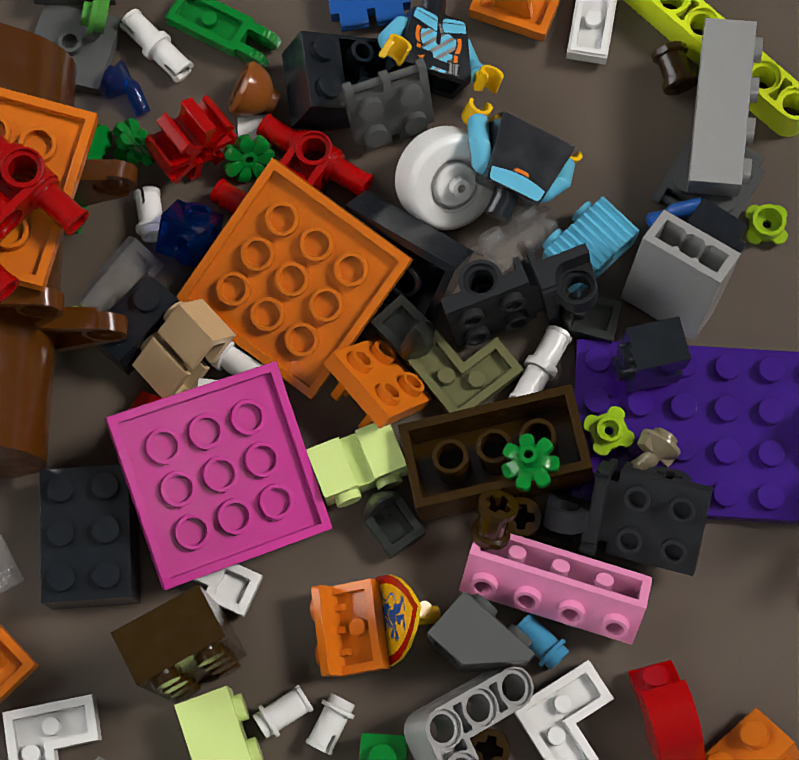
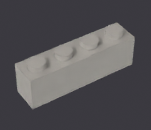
M705 18L687 193L738 197L742 184H749L752 158H744L746 143H753L756 118L748 117L749 102L757 103L760 80L759 77H752L753 62H761L763 37H756L757 21Z

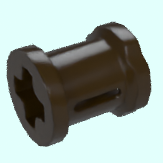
M682 41L666 43L655 49L651 55L653 63L657 64L660 68L664 80L662 90L665 95L681 94L698 84V76L696 72L691 71L686 57L688 52L687 45Z
M497 489L487 490L479 497L477 506L480 512L479 517L473 522L470 532L472 534V541L478 546L487 550H500L506 547L510 541L509 525L510 521L514 520L518 514L519 504L511 494Z
M516 497L515 499L519 504L518 512H523L525 520L532 522H527L525 529L520 530L516 529V521L512 520L510 521L509 532L530 539L537 534L542 519L541 510L533 500L526 497Z
M487 728L472 737L471 742L475 751L477 744H484L487 738L495 739L494 746L501 750V756L493 757L491 760H508L510 745L502 732ZM476 751L479 760H482L483 754Z

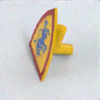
M389 574L378 576L374 579H379L390 666H393L404 659L411 648L418 625L435 624L441 618V613L438 606H432L427 601L419 602L413 590L403 579Z

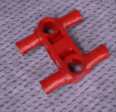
M267 114L257 128V136L262 135L270 144L285 152L280 163L320 192L325 184L330 181L337 183L357 196L370 189L374 175L345 160L342 150L332 145L325 133L317 130L309 131L307 129L296 131L276 119L272 114ZM313 151H319L325 154L321 159L317 161H311L305 158L309 153ZM223 178L212 189L209 200L213 204H217L234 214L247 193L228 183Z
M1 134L0 242L31 212L39 208L63 228L67 235H72L78 231L88 219L89 212L59 187L60 181L58 176L45 165L44 159L39 152L30 147H25L21 143H10ZM28 169L37 172L36 176L28 182H17L14 180L16 174L22 170ZM1 264L0 303L11 296L20 283L19 279L8 272Z

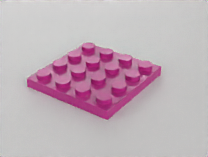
M276 361L104 418L163 590L333 529Z

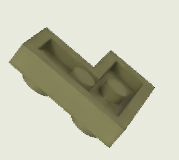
M437 330L434 331V341L427 355L411 360L403 359L414 374L422 380L426 389L446 413L483 405L524 372L522 366L498 337L463 362Z

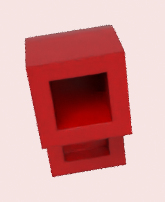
M672 660L628 671L631 688L644 715L647 741L655 760H706L702 729L686 680L680 679Z

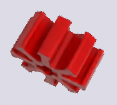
M203 96L198 104L192 97L183 100L180 103L181 110L179 116L174 119L167 113H164L156 121L161 131L152 135L148 134L145 138L144 143L149 148L148 152L172 183L178 184L185 175H187L190 181L201 177L203 164L206 161H211L215 166L218 165L225 158L220 149L229 144L234 145L237 140V135L233 132L235 127L210 96Z

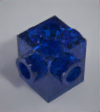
M177 199L161 214L155 252L175 258L185 266H198L220 234L224 215L211 211L207 205L195 202L187 203Z

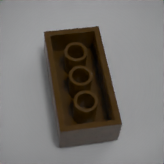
M572 384L398 425L414 505L422 522L477 510L479 497L487 490L497 489L511 494L514 498H529L594 483L593 467ZM523 434H532L535 444L542 438L550 440L554 446L550 455L557 456L560 460L558 472H547L551 483L545 488H538L535 482L532 481L531 489L524 492L516 488L517 477L507 480L503 476L502 465L510 462V460L504 457L503 450L508 443L519 447V437Z
M199 584L111 632L136 685L168 700L175 697L177 702L200 691L199 682L215 675L217 679H221L235 672L241 667L239 660L247 656L224 610Z

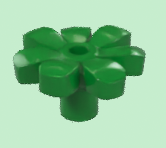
M128 118L124 122H118L113 127L112 132L117 136L115 142L118 146L113 152L116 160L129 161L133 165L142 161L147 167L155 162L148 152L149 148L144 143L149 133L144 128L140 129L139 122L136 119Z
M244 134L237 138L234 145H226L223 150L224 157L229 160L223 165L226 174L229 177L236 176L238 182L242 183L249 182L252 173L258 179L266 167L264 164H268L271 158H275L273 150L269 148L270 144L267 139L262 135H258L252 141L248 134Z
M523 434L519 437V447L508 443L503 450L504 457L510 460V462L502 465V473L505 479L512 480L517 477L516 488L524 492L531 489L532 481L535 482L538 488L547 487L551 483L547 472L556 473L560 468L559 458L550 455L554 448L552 442L547 438H542L535 444L532 434Z

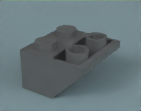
M464 591L427 632V643L460 673L490 671L512 666L524 669L535 655L529 649L533 643L532 640L513 624L508 629L496 619L495 614L498 612L496 608L478 593L472 598Z

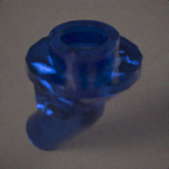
M120 60L115 66L109 65L101 83V87L106 89L105 97L112 100L127 94L136 117L149 113L151 109L138 82L131 77L126 63Z

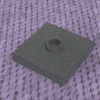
M44 5L34 34L56 43L73 58L77 67L75 90L101 96L121 37L122 29L119 25L123 23L121 21L122 18L107 15L104 34L93 32V36L86 35L88 27L80 25L83 9L65 5Z

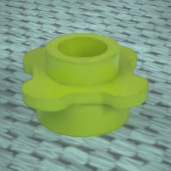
M764 204L761 206L751 205L747 208L745 217L749 220V230L746 233V239L749 243L758 245L760 242H773L775 245H782L786 242L788 233L784 228L787 221V211L784 207ZM763 222H768L770 227L765 228Z
M612 406L607 413L599 416L591 414L585 418L583 427L585 431L590 433L593 451L597 455L606 456L610 451H614L620 446L628 448L634 442V433L628 430L625 424V412L622 408ZM607 427L612 428L613 433L611 435L605 433Z

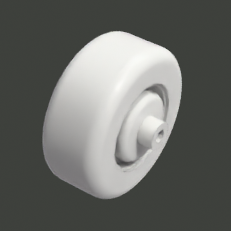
M439 126L424 131L408 144L397 164L395 188L400 203L413 217L437 230H454L473 222L487 208L493 191L475 182L477 172L472 167L468 132L458 127Z

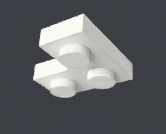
M587 660L534 694L530 702L514 712L543 760H599L576 723L614 698L591 662Z
M93 694L2 712L8 760H59L58 749L102 741L96 695Z

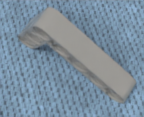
M516 666L486 671L414 711L408 716L404 724L405 739L414 760H479L470 738L523 708L530 702L534 686L528 672ZM502 682L506 685V697L502 691ZM467 701L470 702L472 707L471 717L467 713ZM432 720L437 729L435 739H433L430 733V723Z

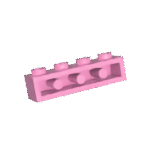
M511 533L509 543L500 550H487L478 546L473 541L459 591H465L474 596L478 593L485 599L630 645L633 644L647 608L653 577Z

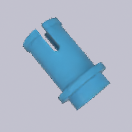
M529 613L516 627L532 640L533 643L529 649L541 660L538 664L541 667L546 665L550 670H553L570 652L564 646L566 641L563 638L559 641L534 617V614Z

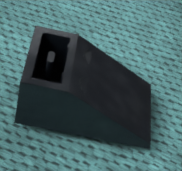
M300 31L282 53L292 128L324 131L350 128L341 84L350 81L351 85L378 77V72L384 70L387 56L385 58L379 57L378 54L381 48L378 39L311 31Z

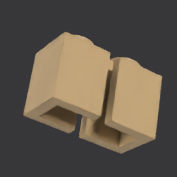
M203 299L184 303L179 301L172 305L163 316L165 320L163 325L141 344L140 350L142 352L132 364L162 399L195 388L199 378H203L210 369L202 359L205 357L209 363H214L236 336Z

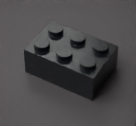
M120 464L40 470L41 603L52 610L141 604L139 518Z

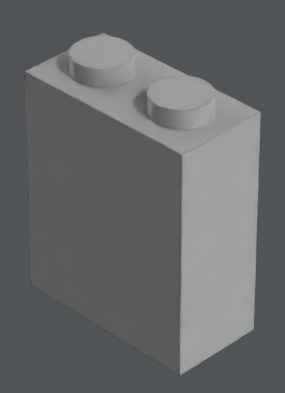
M663 210L642 238L620 298L657 320L679 316L685 336L694 341L714 313L741 253L668 211Z

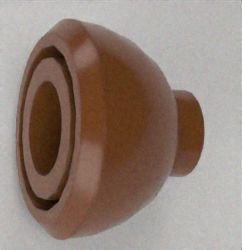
M251 61L245 65L238 77L229 100L228 109L230 114L241 117L255 116L264 111L271 114L278 103L281 92L274 89L268 72L260 64Z

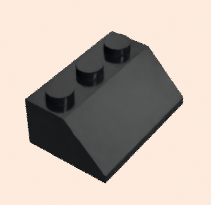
M365 190L347 203L344 209L413 259L378 310L382 312L402 294L433 324L443 309L440 299L453 294L458 286L459 274L463 267L469 263L474 251L370 191Z

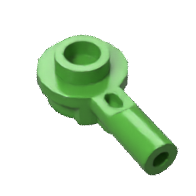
M84 0L80 25L88 27L86 35L93 36V32L104 34L110 0H93L92 2Z

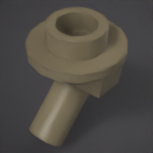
M655 427L654 430L643 429L637 445L644 453L630 462L633 463V468L645 471L656 465L669 468L681 453L676 445L678 442L676 437L660 427Z

